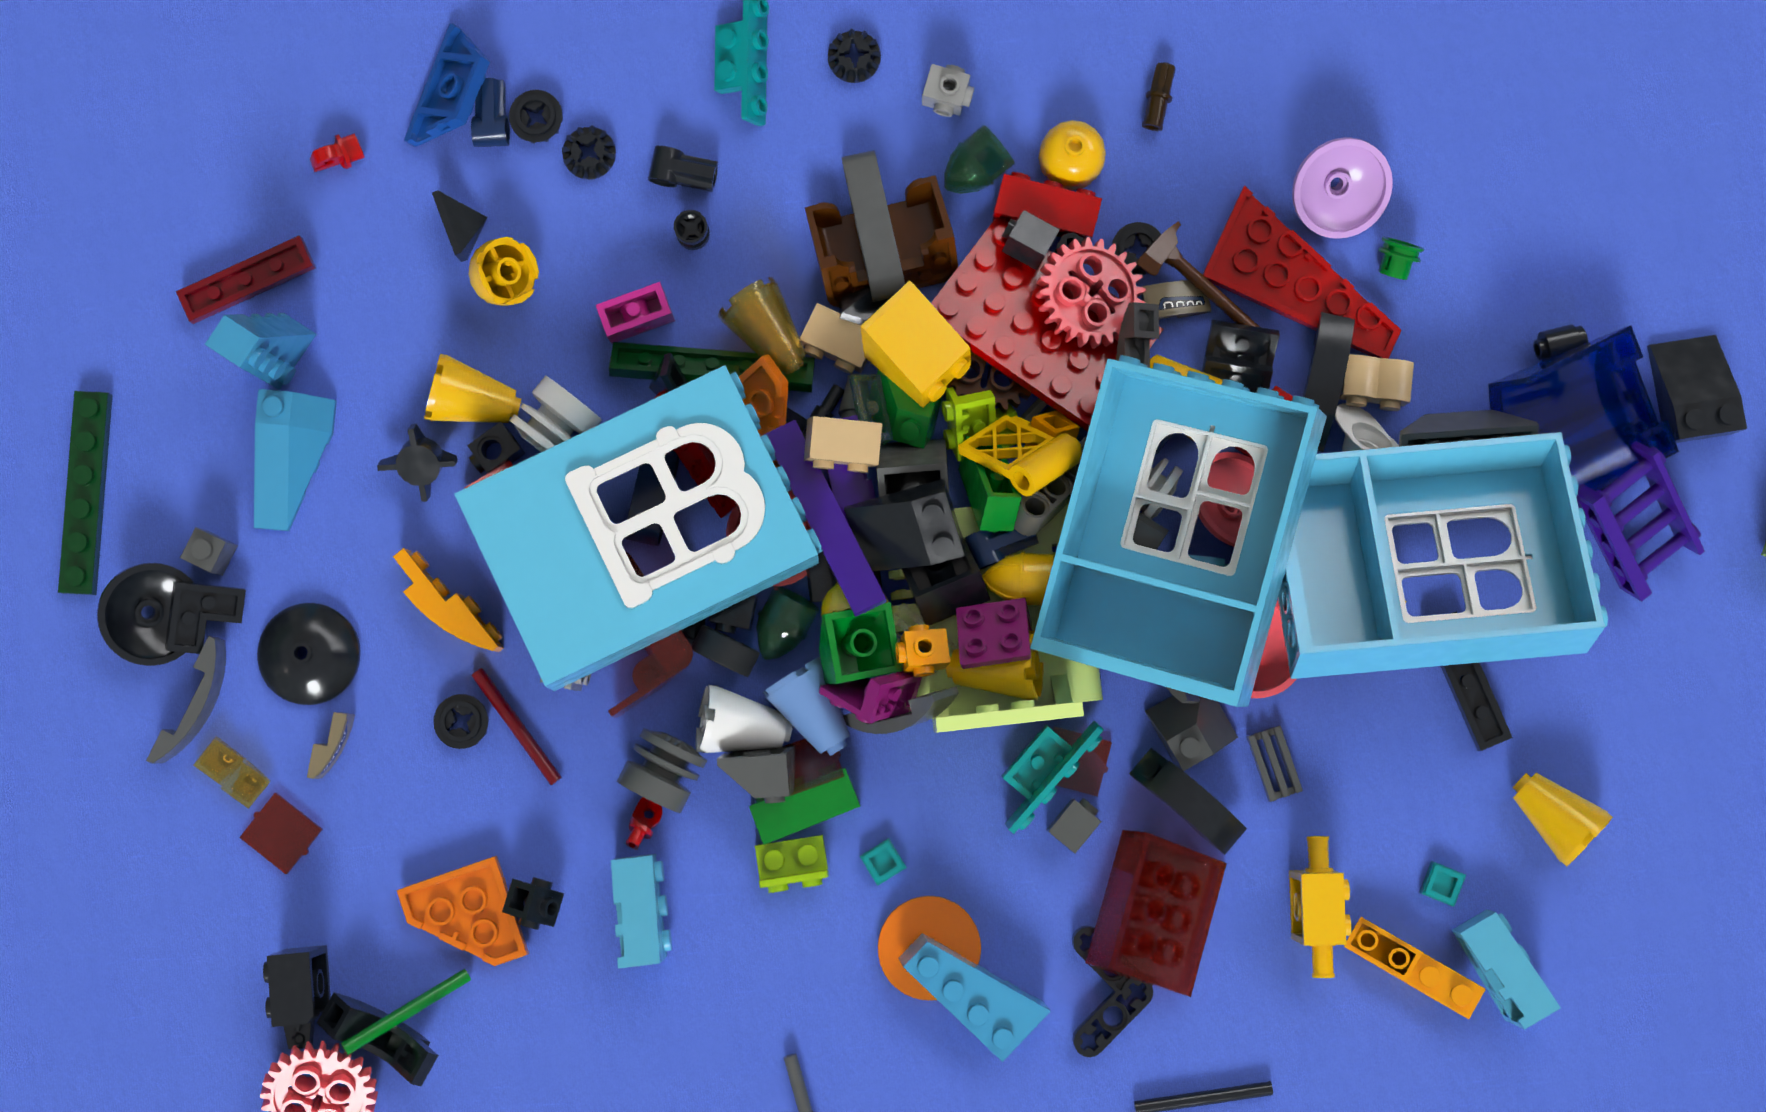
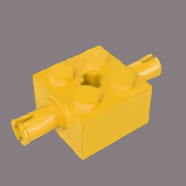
M1307 836L1309 868H1305V870H1289L1291 939L1304 946H1312L1313 978L1335 977L1333 946L1347 945L1346 936L1351 935V918L1349 914H1345V900L1350 898V886L1348 879H1344V873L1329 867V836Z

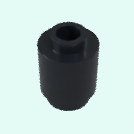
M1570 324L1539 332L1537 340H1534L1533 347L1537 359H1542L1546 365L1580 357L1581 353L1588 351L1589 342L1586 331L1582 326L1575 327Z

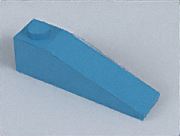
M258 390L255 418L254 528L290 531L305 498V491L313 473H316L326 444L329 445L333 436L336 400L297 392Z

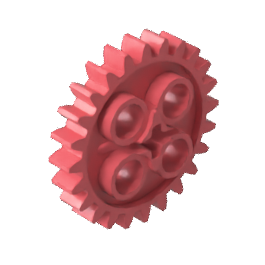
M1086 237L1081 245L1077 239H1073L1069 243V248L1064 244L1057 249V254L1053 252L1047 258L1049 264L1045 263L1040 268V271L1045 276H1041L1036 281V284L1044 289L1036 294V298L1044 299L1045 303L1038 309L1043 312L1049 311L1050 316L1045 320V323L1056 322L1055 335L1062 330L1067 332L1065 342L1068 343L1074 337H1077L1078 347L1085 345L1088 340L1092 349L1098 347L1101 341L1107 347L1113 343V338L1118 341L1122 321L1129 303H1146L1137 298L1146 291V288L1136 286V283L1143 278L1142 275H1133L1131 272L1137 265L1136 262L1126 264L1124 260L1128 253L1125 251L1119 256L1116 255V244L1111 245L1108 249H1104L1103 239H1099L1094 246L1090 237ZM1083 263L1092 267L1094 276L1086 273ZM1109 286L1117 290L1119 299L1111 296L1108 290ZM1062 287L1071 290L1073 300L1065 297ZM1090 289L1094 292L1092 297L1088 294ZM1088 310L1096 313L1099 319L1098 323L1093 322L1089 318Z
M308 1041L303 1052L294 1045L292 1046L290 1056L282 1052L278 1063H271L269 1072L265 1074L260 1098L264 1100L261 1109L269 1112H374L378 1092L375 1091L377 1080L370 1078L372 1073L371 1067L362 1068L363 1057L352 1060V1053L347 1055L346 1052L343 1054L339 1052V1043H336L329 1050L326 1049L325 1041H321L319 1049H314ZM302 1074H310L313 1077H306ZM338 1083H342V1084H345V1085H347V1086L343 1087V1086H339V1085H337V1084H338ZM292 1103H299L301 1104V1106H297Z

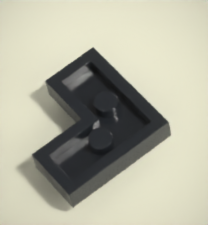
M173 581L165 650L200 654L204 645L207 620L242 623L246 590L243 588Z

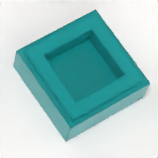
M889 838L859 856L877 886L907 868Z
M1431 861L1419 893L1454 907L1466 874Z

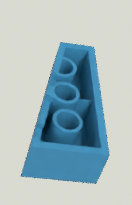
M266 313L264 317L259 314H252L251 317L244 314L224 315L204 345L241 369L280 389L282 385H287L292 380L296 372L294 367L317 334L285 313H278L277 316L273 313Z
M923 933L898 958L902 966L1002 1062L1051 1012L1042 1000L1022 991L1012 983L999 978L982 966L969 961Z

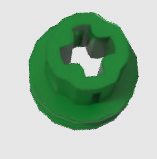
M1382 237L1384 244L1383 247H1379L1378 251L1384 253L1378 271L1390 277L1407 280L1413 262L1420 263L1421 260L1418 256L1419 253L1424 251V248L1405 241Z

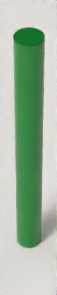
M465 969L459 971L341 1043L347 1055L353 1053L471 981L469 974Z

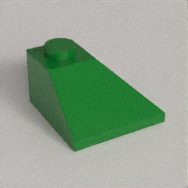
M878 369L871 401L872 416L868 419L871 422L882 423V432L891 440L924 449L934 435L942 396L935 402L930 401L922 408Z
M891 602L879 605L857 617L854 616L851 609L822 614L819 652L825 684H839L903 671L902 663H897L895 644L898 641Z

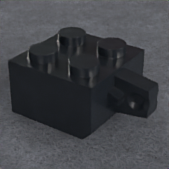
M327 945L284 949L268 955L267 962H264L263 978L265 983H269L270 996L267 997L265 1003L267 1018H271L272 1027H284L288 1049H292L294 1045L299 1049L305 1048L308 1041L313 1045L315 1020L321 1016L331 998Z

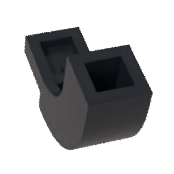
M1152 748L1129 773L1137 782L1175 811L1202 838L1224 855L1247 829L1226 807L1195 780Z
M334 992L319 1017L317 1024L333 1039L344 1042L388 1014L369 1004ZM403 1022L361 1047L390 1064L410 1084L420 1087L439 1056L429 1047V1040Z

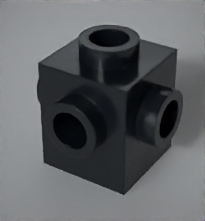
M533 877L532 882L528 883L512 878L502 912L520 918L518 924L536 930L539 929L540 924L554 927L564 893L552 890L553 883Z

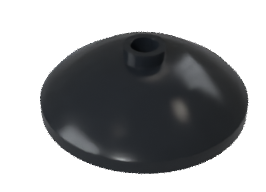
M143 563L123 570L107 584L99 599L97 623L103 640L115 654L134 664L146 666L169 663L185 654V652L166 651L165 643L173 581L194 583L186 574L169 565ZM145 606H151L153 608L152 615L144 618L141 614L142 609Z
M302 603L282 610L266 625L258 643L257 661L262 678L276 695L295 704L315 705L332 700L351 684L360 663V643L354 627L340 612L322 604ZM301 647H305L308 654L306 658L301 660L298 657V650Z

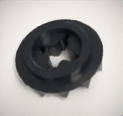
M851 28L848 32L838 33L837 37L829 45L828 63L830 69L843 81L849 83L863 82L872 77L879 68L881 51L876 39H873L866 31H855ZM851 44H855L858 53L864 54V56L858 58L857 68H854L851 58H845V55L850 53Z
M526 91L519 95L511 105L509 111L510 125L520 139L533 144L542 141L548 142L553 135L559 133V128L563 121L561 106L557 99L546 91ZM526 109L534 113L543 110L542 117L546 125L535 122L530 126L532 120Z
M593 125L584 128L578 127L571 135H567L562 147L563 162L567 169L579 178L588 180L599 178L605 175L614 164L616 157L614 142L605 130L598 129ZM579 144L588 148L595 144L594 151L599 160L590 156L581 159L583 152Z
M1134 222L1127 224L1117 232L1113 239L1112 245L1116 244L1115 254L1119 256L1123 252L1128 251V249L1133 248L1136 240L1135 236H1137L1141 247L1148 248L1161 233L1147 223ZM1128 251L1124 262L1126 264L1133 263L1138 258H1136L1135 253ZM1138 265L1131 271L1133 275L1140 274L1143 276L1148 274Z
M466 694L450 696L436 709L434 715L435 732L438 738L449 747L456 749L472 747L478 744L487 734L489 717L485 706L473 696ZM454 709L462 716L474 714L467 722L470 733L461 727L450 730L457 721Z

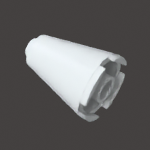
M706 686L698 717H701L700 728H696L695 747L697 752L715 753L781 748L784 741L789 742L792 724L778 710L719 686Z

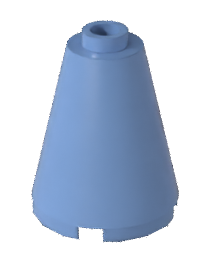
M818 657L805 664V668L803 667L790 673L767 688L763 694L820 754L827 750L831 756L847 746L844 739L849 737L850 734L841 708L832 705L827 697L819 693L820 686L825 684L821 658Z

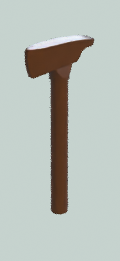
M1179 221L1158 236L1136 261V264L1141 269L1153 276L1159 273L1164 262L1178 270L1236 324L1260 327L1183 257L1176 247L1178 243L1176 232L1181 226Z

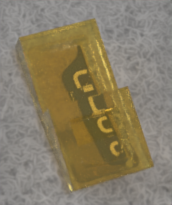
M215 736L193 764L197 769L220 784V789L248 809L271 781L252 763L217 736Z

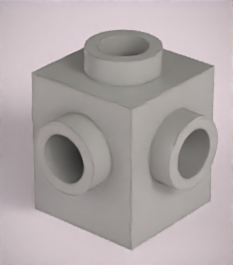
M931 64L922 94V105L933 108V111L941 116L952 117L953 114L960 116L963 106H970L974 93V87L969 86L971 75L966 74L964 69L955 65H946L945 68Z

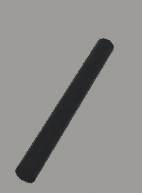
M1271 1081L1139 1100L1134 1101L1135 1112H1162L1273 1095Z

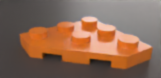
M767 354L761 356L739 376L746 396L743 402L745 405L749 403L753 405L760 420L761 429L757 430L760 437L785 425L787 414L788 380L770 355ZM774 460L773 463L775 467H779L777 461Z
M497 856L396 890L408 924L418 929H423L439 937L438 939L462 951L465 950L493 966L529 954L521 927L518 924V917L502 912L509 890Z

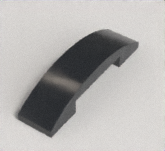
M1323 312L1320 313L1313 342L1315 347L1303 397L1314 400V404L1319 405V409L1327 416L1318 447L1320 452L1324 451L1335 417L1348 364L1355 319Z

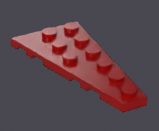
M1244 185L1202 275L1212 284L1315 331L1317 330L1321 312L1355 319L1351 347L1372 357L1389 359L1401 329L1372 302L1369 303L1346 278L1343 279L1331 268L1332 265L1294 230L1287 228L1275 216L1276 214L1268 206L1265 207Z

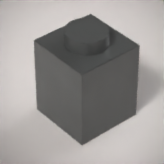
M195 527L180 558L210 573L223 576L238 545L212 532Z
M1082 798L1080 802H1077L1075 799H1071L1046 830L1076 854L1102 821L1095 817L1099 811L1087 800Z

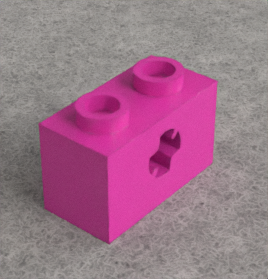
M660 282L596 304L606 336L612 344L613 342L630 338L675 321Z

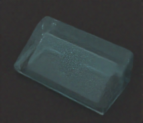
M880 374L849 376L858 420L882 423L880 446L892 441L893 435Z

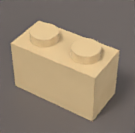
M816 303L799 339L800 344L805 347L803 351L819 360H822L823 356L836 361L834 364L836 368L852 374L854 370L862 373L867 363L863 351L861 325L840 319V313Z
M812 416L807 419L804 461H813L814 468L834 469V464L848 465L847 471L868 473V467L879 465L882 423Z

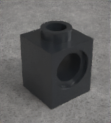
M499 422L467 445L473 453L468 458L480 474L484 471L489 473L509 460L513 463L525 454V451L502 422ZM499 443L502 448L500 456L494 460H489L486 456L487 448L491 444Z

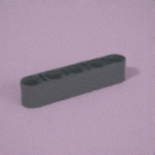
M873 150L841 157L872 300L876 302L890 299L905 285V280L876 154Z
M1086 437L1080 441L1082 452L1084 449ZM1079 464L1032 496L1022 497L1014 526L1017 532L1026 536L1035 535L1069 503Z

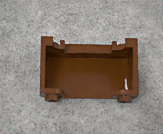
M936 175L918 178L912 181L905 189L906 201L887 206L905 284L911 281L919 289L948 281L958 268L954 233ZM821 202L804 208L827 300L832 306L839 307L842 297L869 286L854 215L841 216L840 210L836 205Z

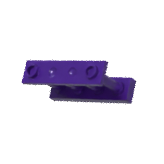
M1635 441L1631 447L1638 463L1602 491H1595L1581 484L1578 487L1576 499L1579 508L1584 510L1585 520L1619 588L1642 602L1652 594L1646 582L1648 579L1647 574L1683 546L1698 555L1704 553L1705 550L1699 539L1701 533L1691 522L1664 465L1666 463L1664 455L1655 447L1649 448ZM1645 475L1650 488L1616 515H1613L1610 509L1612 506L1611 501ZM1657 500L1662 512L1626 540L1622 533L1624 531L1623 526ZM1669 524L1674 536L1637 564L1634 557L1636 550Z

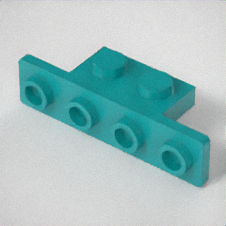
M743 0L742 21L715 26L714 91L720 94L742 91V119L757 126H764L768 110L766 81L768 79L767 47L769 39L767 35V15L769 13L768 0Z
M1093 721L1072 746L1046 724L1001 775L1004 780L1026 797L1024 802L1005 823L1010 832L1014 834L1018 829L1024 830L1028 827L1035 817V814H1033L1034 810L1041 802L1044 805L1047 804L1056 794L1057 788L1055 786L1063 777L1069 778L1080 765V762H1078L1079 758L1086 750L1091 752L1099 745L1103 738L1100 734L1104 729L1096 721Z

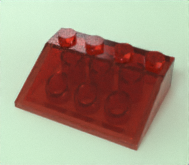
M1122 830L1085 964L1191 997L1227 863L1147 832Z

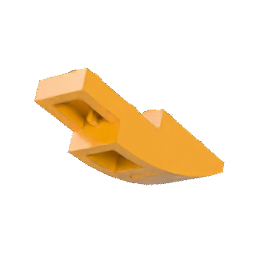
M403 548L393 556L413 582L403 593L427 618L443 630L472 645L495 652H500L504 649L499 642L503 638L491 622L488 624L483 622L478 615L482 610L470 595L465 598L458 593H455L448 599L449 589L438 577L433 580L426 571L429 567L428 562L417 550L412 553V551Z
M1363 917L1359 918L1346 941L1347 945H1344L1348 950L1467 1019H1470L1486 990Z

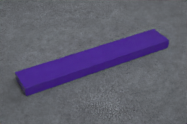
M796 420L766 433L775 450L776 461L779 466L782 465L791 483V491L794 497H798L805 511L806 520L810 528H813L822 546L821 550L854 616L857 617L886 603V597L821 469L814 468L813 461H804L806 440Z

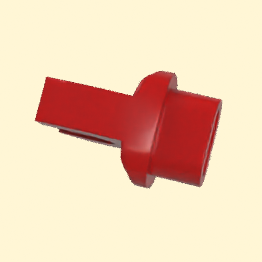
M355 133L342 138L338 134L335 135L333 145L323 146L313 151L310 162L314 172H318L339 164L343 168L348 169L352 167V162L365 157Z
M644 797L640 799L629 823L631 833L625 843L628 847L638 850L644 838L650 839L652 837L653 831L651 829L659 824L663 810L661 805ZM650 811L653 817L648 819L644 816V813Z

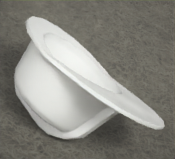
M1346 403L1337 406L1335 420L1345 433L1342 447L1343 452L1399 447L1397 442L1386 433L1377 420L1364 409L1348 406Z

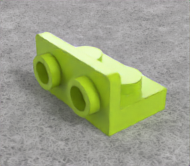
M953 387L946 389V401H942V413L947 422V429L943 430V439L945 438L947 450L952 449L957 461H961L962 457L959 454L958 445L965 441V437L975 435L996 421L995 396L991 390L957 396Z
M823 834L771 842L765 845H755L760 878L759 886L760 888L768 887V893L789 890L788 884L802 882V888L822 885V878L829 877Z

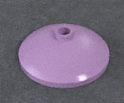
M1344 137L1325 142L1308 154L1296 172L1292 188L1295 211L1300 220L1316 234L1335 239L1355 236L1371 227L1385 211L1392 193V172L1385 156L1376 147L1364 140ZM1338 177L1339 183L1335 187H1331V181Z

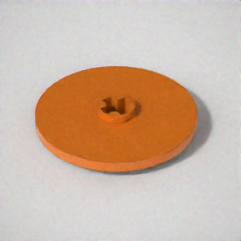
M920 896L900 904L887 917L879 934L878 957L885 976L900 992L920 1000H937L902 966L898 958L923 933L979 965L981 941L973 919L961 906L943 897Z

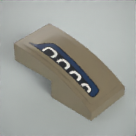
M1189 280L1141 286L1146 288V291L1141 295L1142 300L1147 304L1159 305V319L1176 316L1177 318L1211 313L1209 298Z
M333 712L328 743L313 744L307 778H323L330 771L347 743L353 727L355 714Z

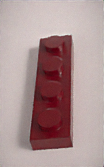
M297 236L176 291L189 322L195 324L316 269L303 238Z

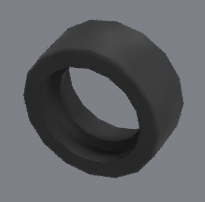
M706 625L701 626L691 646V650L746 677L750 675L760 655V652Z

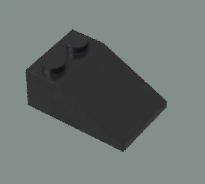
M1716 335L1647 346L1665 445L1732 435L1747 429L1742 397Z
M945 478L844 507L849 526L872 571L929 566L965 556L964 540Z

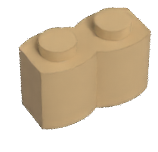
M1349 354L1339 399L1346 400V405L1352 407H1366L1367 402L1380 404L1381 410L1399 411L1401 406H1405L1411 401L1414 362Z

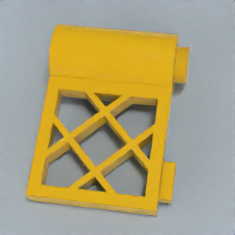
M1008 415L1002 416L958 445L960 455L1010 479L1017 492L1027 497L1032 496L1079 464L1082 456L1081 444L1075 437L1065 433L1052 437L1031 427V422L1016 415L1013 417ZM1006 428L1015 432L1011 434H999ZM1035 442L1038 443L1037 446H1025V447H1022V444H1021V443H1035ZM1018 444V447L997 448V445ZM993 445V449H976L979 446ZM1007 458H1017L1009 464H1006L998 460Z

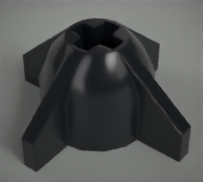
M411 424L408 428L409 441L403 445L399 454L380 460L377 468L378 471L397 470L399 476L411 485L419 486L421 501L425 502L431 496V483L436 480L442 467L455 466L458 458L457 455L442 450L435 441L426 438L417 424Z

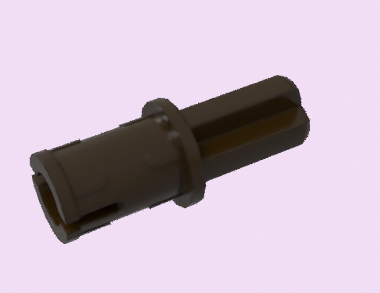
M1163 62L1156 65L1151 90L1146 93L1148 103L1144 121L1142 122V127L1152 131L1163 130L1167 105L1172 102L1170 92L1176 70L1172 64Z

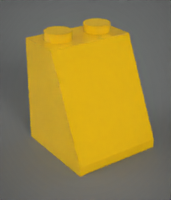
M908 281L860 326L864 357L922 408L930 401L935 402L940 399L945 393L947 385L954 378L960 379L964 376L971 366L969 345L911 281Z

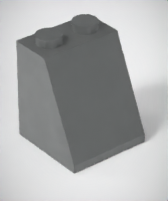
M945 438L929 440L924 449L902 442L880 444L879 465L877 466L879 497L944 478L949 491Z

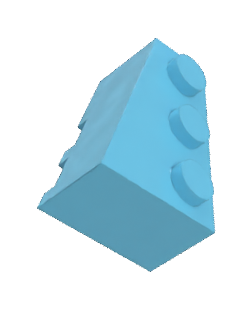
M656 854L615 858L611 860L613 901L614 905L616 904L618 925H615L616 937L620 938L622 956L617 958L618 969L660 964L667 957V951L672 950L670 930H664L663 916H668L666 895H660L659 882L664 881L663 862L657 861Z
M1486 909L1452 930L1505 1021L1522 1029H1527L1561 1008L1530 963V958L1525 949L1519 943L1517 944L1511 935L1512 928L1503 914H1497Z

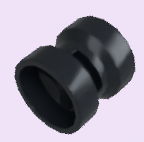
M686 210L676 217L674 231L679 243L684 248L697 250L707 244L710 231L705 217L700 212Z

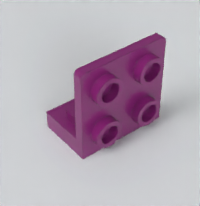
M1025 598L956 608L959 658L962 669L1031 659L1029 630L1032 631V621Z
M904 671L871 678L870 680L865 678L839 684H824L820 686L819 693L827 697L832 705L845 708L854 713L859 721L875 723V721L894 718L897 715L910 712L911 708L908 700L916 698L922 677H914L913 672L904 673Z

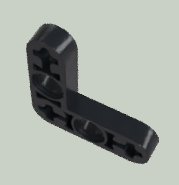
M1082 926L1073 934V948L1114 990L1073 1033L1072 1041L1077 1052L1084 1057H1094L1101 1053L1150 1003L1153 997V988L1150 982L1099 930L1092 926ZM1084 933L1087 936L1096 935L1093 942L1101 951L1104 945L1109 947V950L1099 956L1095 964L1091 959L1097 955L1088 947L1084 950L1080 949L1083 943L1080 936ZM1109 957H1117L1122 963V969L1116 976H1108L1103 971V963ZM1132 983L1137 986L1143 983L1145 987L1142 991L1145 996L1141 1000L1138 997H1134L1128 1003L1134 1007L1129 1013L1126 1007L1116 998L1121 994L1123 999L1126 1000L1132 993L1129 986ZM1116 1006L1122 1011V1020L1117 1025L1111 1026L1104 1022L1103 1013L1108 1007ZM1097 1019L1101 1027L1110 1033L1104 1037L1100 1031L1094 1038L1097 1045L1093 1049L1090 1046H1086L1084 1049L1081 1048L1083 1040L1080 1036L1084 1032L1087 1035H1091L1097 1029L1092 1022Z

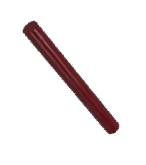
M480 668L471 675L549 784L553 785L562 778L484 669Z

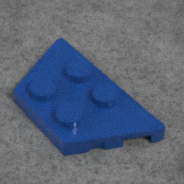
M453 23L449 24L404 138L405 142L414 147L465 125L473 111L479 89L485 81L490 61L468 35Z

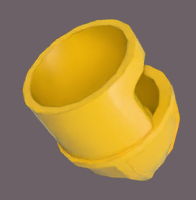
M1021 551L1019 554L1009 555L992 565L982 575L984 583L990 591L1004 600L1025 598L1027 605L1042 606L1054 561V554H1033Z

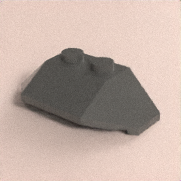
M1497 410L1425 414L1400 431L1399 447L1536 435L1539 431V424L1536 421Z

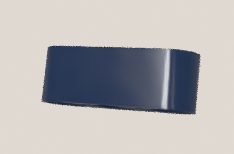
M671 450L666 453L665 461L675 480L680 458L675 451ZM645 463L639 466L627 520L663 503L666 499L665 492L650 464ZM654 523L626 536L625 539L659 546L663 529L659 524Z

